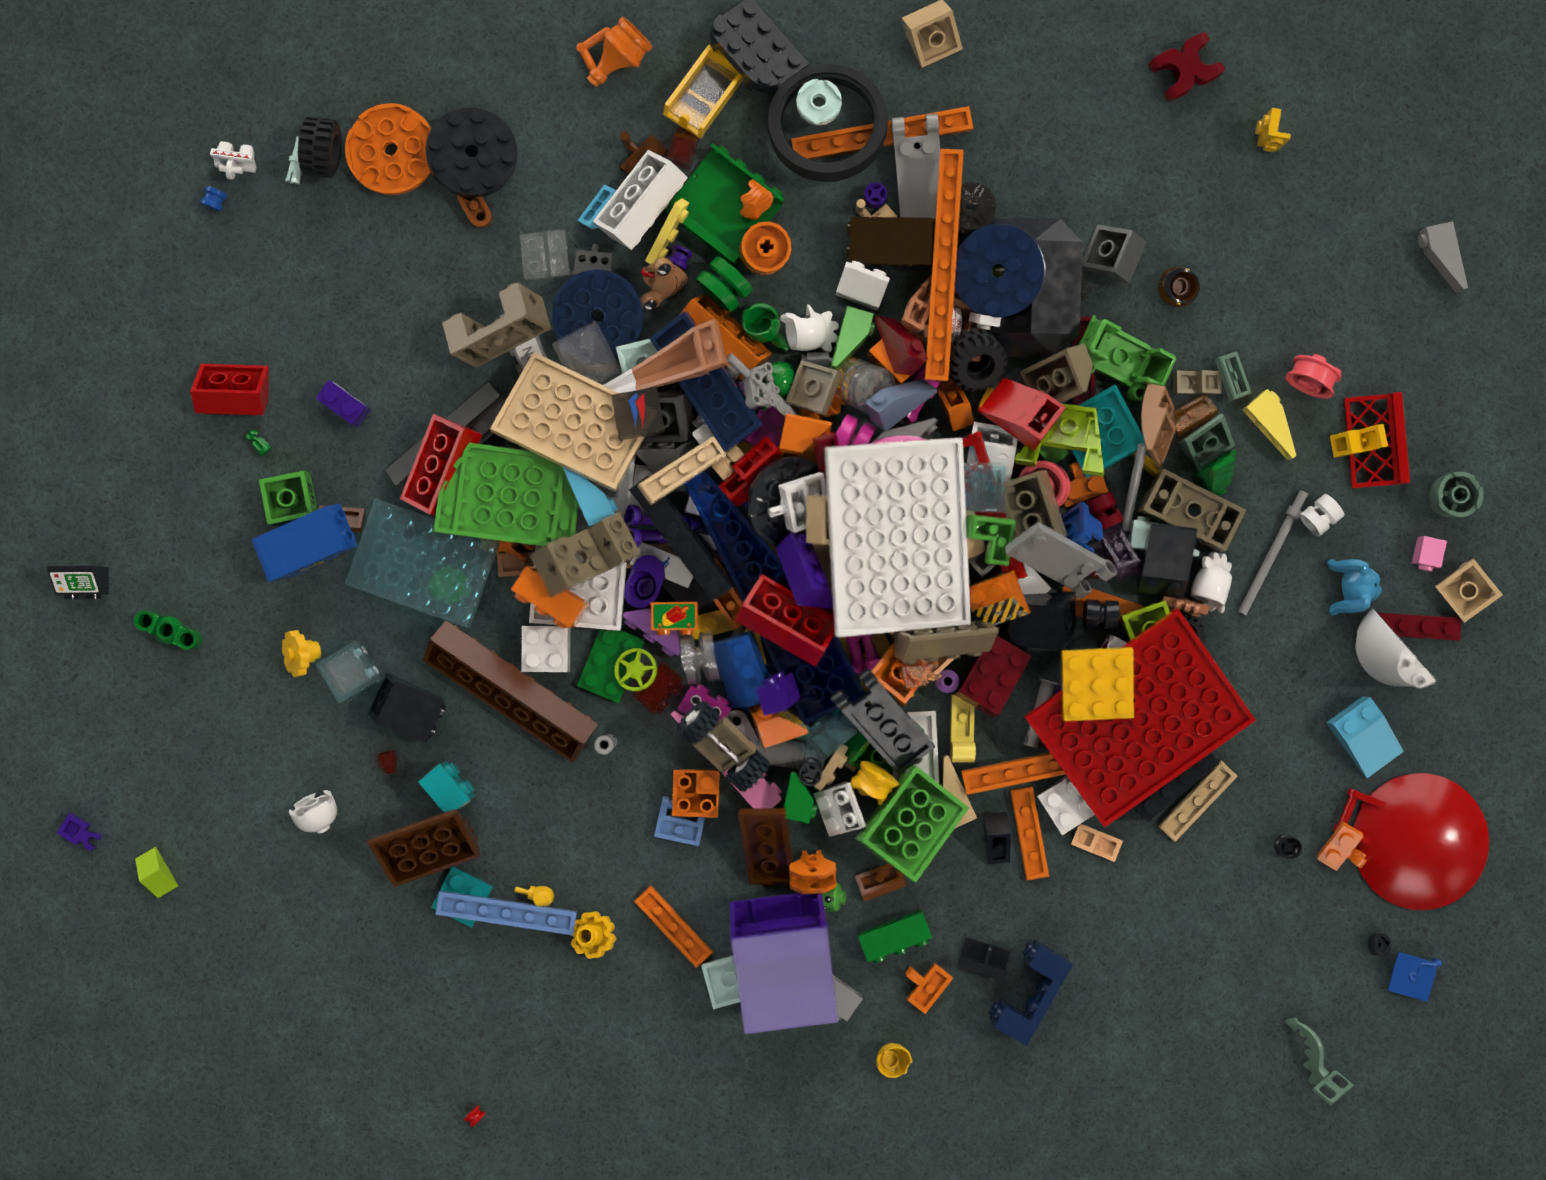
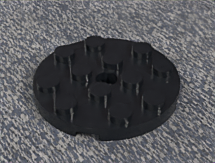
M479 108L453 110L437 120L428 134L426 161L429 170L439 184L441 183L456 195L475 198L493 194L505 186V183L513 175L516 168L518 150L515 137L508 125L489 111ZM471 146L478 151V155L469 157L465 151Z
M798 456L780 458L764 467L751 484L747 496L748 519L757 535L769 544L778 546L791 532L786 528L783 514L770 518L768 514V508L780 505L781 498L778 485L818 473V465L815 462ZM806 529L796 533L806 534Z

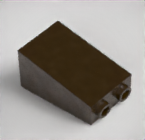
M851 217V222L847 223V235L850 236V245H847L846 257L849 259V263L857 261L862 264L933 266L936 219L920 217Z

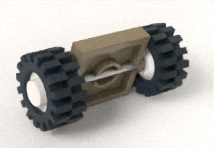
M706 701L697 703L696 707L693 706L691 711L686 712V716L682 717L681 722L677 725V733L690 745H693L722 773L728 770L727 780L740 792L747 791L748 788L751 789L753 784L756 785L758 783L757 780L759 778L762 779L764 776L762 774L768 770L769 761L726 717L720 719V714Z

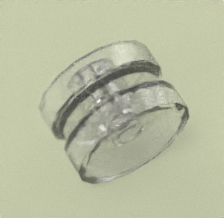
M712 631L699 633V647H696L695 639L692 635L679 636L681 662L688 685L701 682V668L704 669L705 677L708 681L719 680L720 673L716 663Z

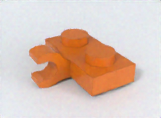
M1078 462L1068 465L1074 480L1070 481V493L1064 503V507L1108 492L1103 477L1093 475L1090 478H1086V476H1083V471Z
M1342 822L1317 854V860L1335 871L1339 869L1347 858L1353 864L1362 868L1367 862L1364 859L1366 855L1355 849V847L1363 838V833Z
M935 962L924 976L910 966L905 974L917 985L906 999L926 1014L952 981L953 976Z

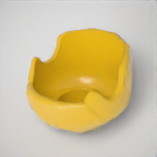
M888 1043L878 1051L875 1063L882 1075L887 1078H897L907 1073L909 1065L912 1064L910 1052L901 1044Z

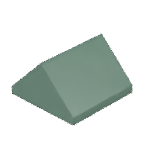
M1222 414L1215 416L1178 442V445L1197 471H1200L1235 446L1225 417Z

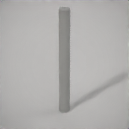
M1138 444L1123 514L1124 521L1121 524V530L1123 531L1130 530L1147 450L1146 444Z

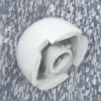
M324 790L325 795L314 798L316 793L311 794L294 804L295 810L292 811L290 809L289 814L299 829L310 833H323L330 828V824L337 815V806L331 791Z

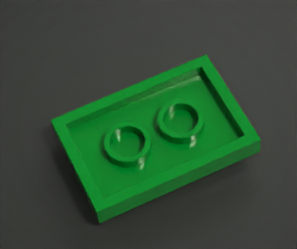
M600 629L577 686L620 703L625 688L618 683L615 677L616 661L622 653L629 649H642L645 640L622 630ZM637 652L627 655L623 660L628 663L635 660ZM621 663L619 675L622 679L627 672L626 666Z

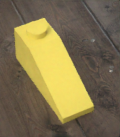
M1267 389L1253 399L1242 411L1286 460L1293 459L1296 456L1283 406L1279 403L1280 398L1278 395Z

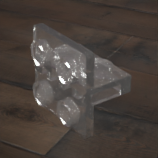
M565 230L520 235L525 280L543 278L545 282H554V277L570 275Z

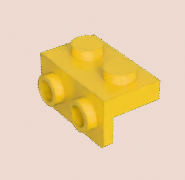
M1272 108L1266 115L1264 114L1261 121L1257 122L1255 134L1259 135L1257 146L1263 147L1264 151L1276 152L1290 140L1291 134L1278 132L1281 109Z

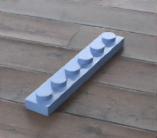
M442 890L439 891L436 915L573 935L577 911L547 906L540 907L534 904Z

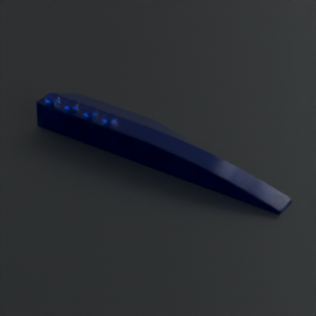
M703 471L686 482L684 485L743 603L761 574L791 590L778 555L753 530L749 521L709 474ZM835 634L816 667L760 635L777 671H783L784 675L793 673L801 697L794 705L804 725L839 709L830 697L837 690L841 689L851 702H854L865 693L839 638Z

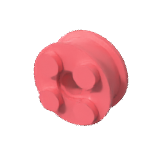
M1314 354L1313 357L1307 355L1295 356L1293 359L1294 367L1292 371L1287 372L1285 376L1286 381L1307 395L1322 399L1331 398L1334 394L1332 389L1334 384L1341 380V371L1327 363L1323 356Z
M1037 461L1036 467L1026 466L1021 471L1019 477L1047 470L1058 508L1062 506L1070 493V479L1066 471L1060 465L1048 461Z

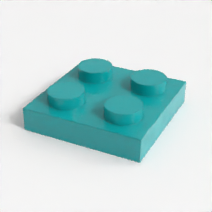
M453 866L440 890L489 897L494 886ZM439 893L431 906L435 910L437 909ZM451 917L470 928L476 922L475 920Z

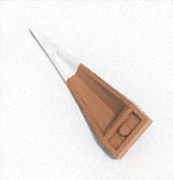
M713 319L691 328L654 355L603 386L622 395H627L706 375L712 370L726 366L727 361L718 322Z

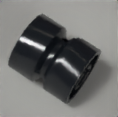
M1085 599L1083 627L1085 629H1097L1101 626L1104 630H1117L1120 615L1119 602L1105 600L1101 604L1099 600Z

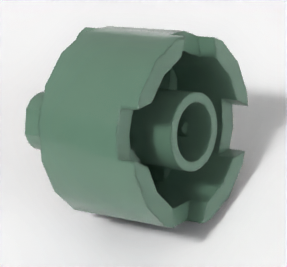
M1454 472L1443 475L1434 481L1429 491L1430 507L1439 516L1447 519L1462 518L1473 514L1476 509L1480 508L1484 499L1482 486L1480 487L1474 475L1467 472Z

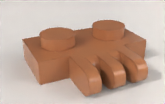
M1161 595L1160 602L1166 600L1170 611L1177 608L1197 617H1201V614L1208 615L1210 607L1207 602L1186 597Z

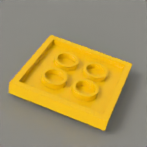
M1133 648L1061 650L1062 719L1064 721L1134 718Z

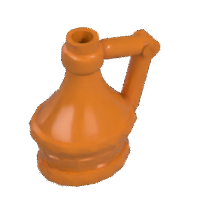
M622 16L611 29L609 27L603 28L584 42L578 43L576 49L580 52L587 68L590 70V75L587 79L595 87H598L599 84H603L607 80V76L613 71L621 68L639 67L646 51L648 52L652 49V44L629 20ZM604 40L601 60L596 66L589 49Z

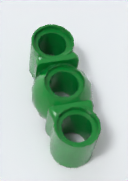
M140 611L134 618V625L137 629L146 631L150 635H155L156 639L162 644L178 645V647L185 650L197 649L202 644L203 639L199 631L182 625L180 620L173 616L159 615L154 611ZM147 615L152 620L149 627L144 624V618ZM168 624L173 629L170 636H167L165 633V627ZM189 633L193 636L194 639L193 643L190 646L186 643L185 640L187 634Z

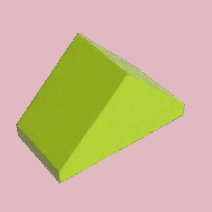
M156 847L135 859L139 882L157 898L178 887L177 882Z

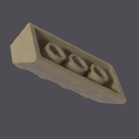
M976 620L966 625L895 631L894 654L904 664L917 663V659L937 661L939 657L946 656L948 659L960 658L961 654L981 656L982 652L991 650L998 634V627L981 620Z

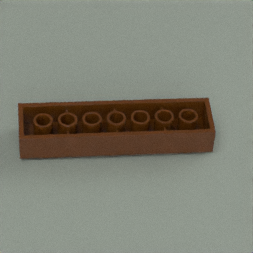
M445 621L431 637L423 657L424 662L574 763L598 726L590 716L576 710L571 703L557 697L552 690L538 684L533 677L519 671L514 664L500 658L495 651L481 645L476 638L468 636L455 624Z

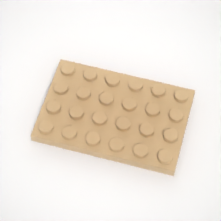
M533 352L491 426L490 431L616 492L652 425L657 411L645 406L642 428L639 409L636 401H634L637 408L635 426L634 416L629 403L630 398Z

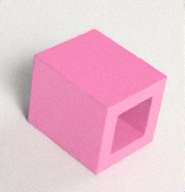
M1427 536L1417 537L1412 564L1419 565V570L1432 572L1435 568H1441L1447 541Z

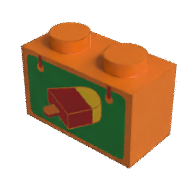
M698 602L651 603V630L657 631V635H670V630H680V635H694L693 630H698Z

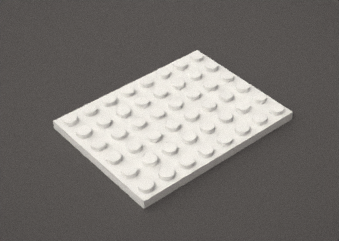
M962 438L825 447L835 636L844 637L971 624Z

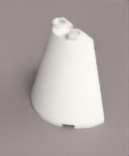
M1372 608L1362 619L1358 627L1355 644L1358 660L1365 671L1375 680L1390 686L1422 688L1434 683L1436 680Z

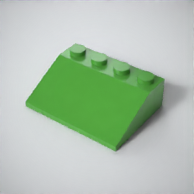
M912 765L901 774L897 780L900 785L892 788L893 790L891 793H888L884 804L877 807L865 824L866 827L861 829L855 840L916 883L969 807L920 768Z

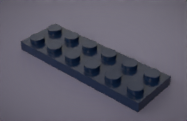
M684 311L651 337L650 341L656 350L660 351L697 325L689 313ZM724 366L712 370L706 375L678 381L725 452H729L763 426L755 411L747 407L746 398Z

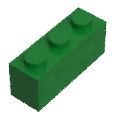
M921 909L857 933L867 962L872 961L873 964L885 960L886 955L905 953L910 946H924L929 943V939H932Z

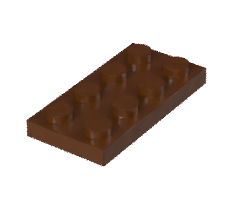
M740 808L738 815L749 885H790L789 864L793 863L786 808Z

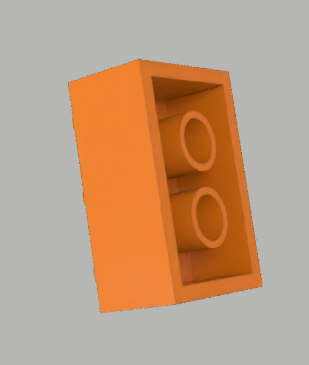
M526 566L511 589L515 592L514 597L523 603L531 602L535 605L534 610L543 616L551 615L555 618L553 622L563 629L575 627L590 605L589 602L569 589L551 597L534 566Z

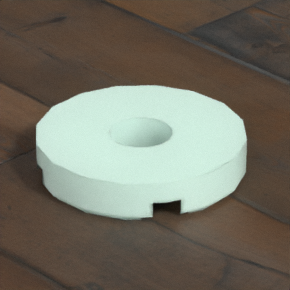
M812 79L806 82L798 91L796 99L797 111L801 118L810 124L826 125L839 115L842 106L841 93L837 86L830 81ZM816 97H821L825 100V104L817 107L813 104V100Z

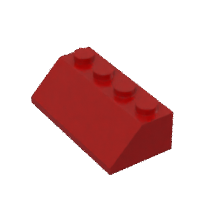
M433 414L400 499L430 515L436 516L438 494L444 482H450L456 470L453 467L454 464L462 457L463 451L469 443L479 444L483 434Z
M761 574L744 601L735 619L738 623L815 667L835 634L833 614L819 607L797 605L791 590Z

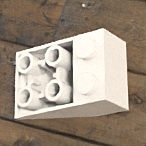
M974 422L972 434L981 431L997 484L1010 481L1018 440L998 425ZM974 445L969 447L967 469L979 465ZM982 470L969 474L975 494L988 489Z

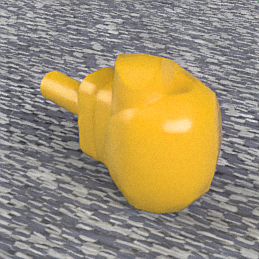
M531 885L530 889L515 887L514 892L528 895L527 899L534 901L536 906H549L554 901V893L547 886L535 887Z

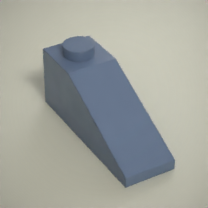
M923 379L881 389L865 402L870 420L886 432L936 394L937 389Z

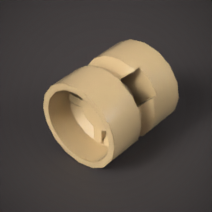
M735 446L729 452H725L727 454L726 457L711 466L723 481L735 472L732 465L744 456L738 446Z

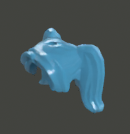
M1330 559L1327 561L1330 570L1344 573L1342 578L1344 600L1330 606L1329 612L1331 615L1365 611L1370 607L1371 602L1381 595L1382 588L1379 586V574L1369 568L1366 562L1359 559L1341 561Z

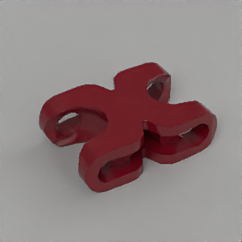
M1206 32L1186 40L1180 51L1174 48L1168 49L1149 62L1148 66L1152 72L1167 69L1172 71L1176 77V83L1169 87L1164 94L1168 102L1186 95L1194 83L1202 86L1206 85L1225 72L1226 69L1222 62L1207 65L1199 59L1198 51L1204 48L1210 40Z

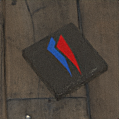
M657 387L611 395L619 441L665 433Z

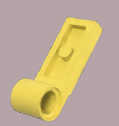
M951 694L950 761L974 763L976 757L974 706Z

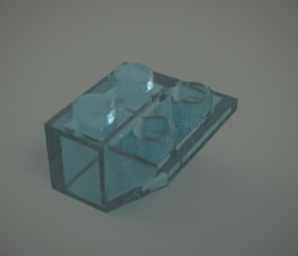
M963 462L966 510L1005 512L1007 466L1003 463Z

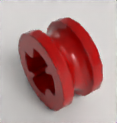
M479 1105L475 1106L463 1119L465 1122L468 1121L470 1123L469 1126L471 1128L486 1114L485 1111H480Z

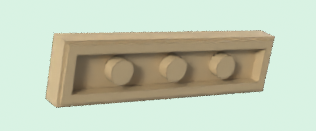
M713 436L638 484V488L650 505H652L725 458L727 454Z
M1219 760V764L1208 772L1157 825L1174 842L1237 778V775L1223 761Z

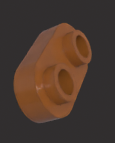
M457 195L459 203L475 227L485 228L490 225L492 213L483 197H475L473 200L467 201L466 197ZM483 213L485 218L481 221L477 220V216Z

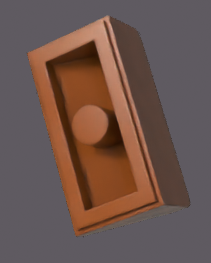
M889 864L855 876L864 901L907 886L903 874Z

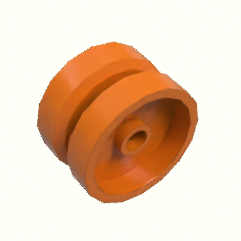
M759 222L751 226L744 234L739 246L740 259L744 266L752 273L761 276L771 275L779 271L788 261L792 250L791 239L786 230L772 222ZM761 246H767L769 251L764 253V249L760 248Z

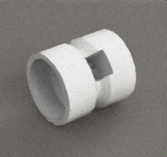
M1323 494L1314 502V507L1309 506L1300 514L1301 521L1317 537H1320L1330 528L1329 524H1335L1344 517L1342 508L1327 494Z

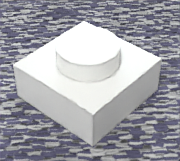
M970 312L969 322L977 323L976 328L990 330L991 326L1000 327V317Z

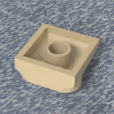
M1473 558L1461 564L1456 571L1435 586L1464 623L1503 595Z

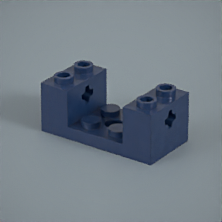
M1035 939L1033 943L1029 942L1023 951V955H1025L1024 961L1029 967L1045 975V977L1041 976L1035 986L1037 989L1033 997L1030 996L1024 1005L1025 1012L1002 999L998 1003L995 1002L989 1011V1015H991L989 1019L996 1029L1026 1046L1073 966L1066 957Z

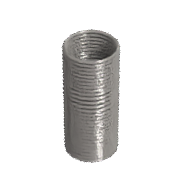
M758 737L756 749L769 761V765L789 769L794 768L795 770L797 767V770H799L802 760L813 757L820 761L823 771L826 745L799 742V740L791 739L764 748Z

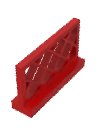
M1402 392L1344 398L1347 431H1352L1357 422L1365 428L1369 427L1360 419L1370 410L1379 418L1373 426L1382 420L1389 426L1386 438L1390 436V443L1388 441L1387 443L1388 447L1391 448V455L1386 460L1375 453L1376 450L1369 451L1370 454L1363 462L1355 458L1354 454L1349 455L1352 489L1410 483ZM1386 399L1387 409L1380 415L1371 406L1376 400ZM1364 401H1372V402L1368 405V404L1365 403ZM1360 402L1366 409L1357 417L1350 412V403ZM1387 413H1388V420L1384 418V416H1385ZM1351 417L1355 419L1353 424L1351 423ZM1372 455L1383 463L1375 473L1364 465ZM1391 458H1392V465H1390V464L1388 463V461H1389ZM1355 462L1359 464L1357 469L1355 468ZM1386 465L1393 471V480L1384 481L1377 474ZM1361 467L1372 475L1366 483H1357L1356 473ZM1374 477H1375L1377 480H1379V481H1377V482H1371Z

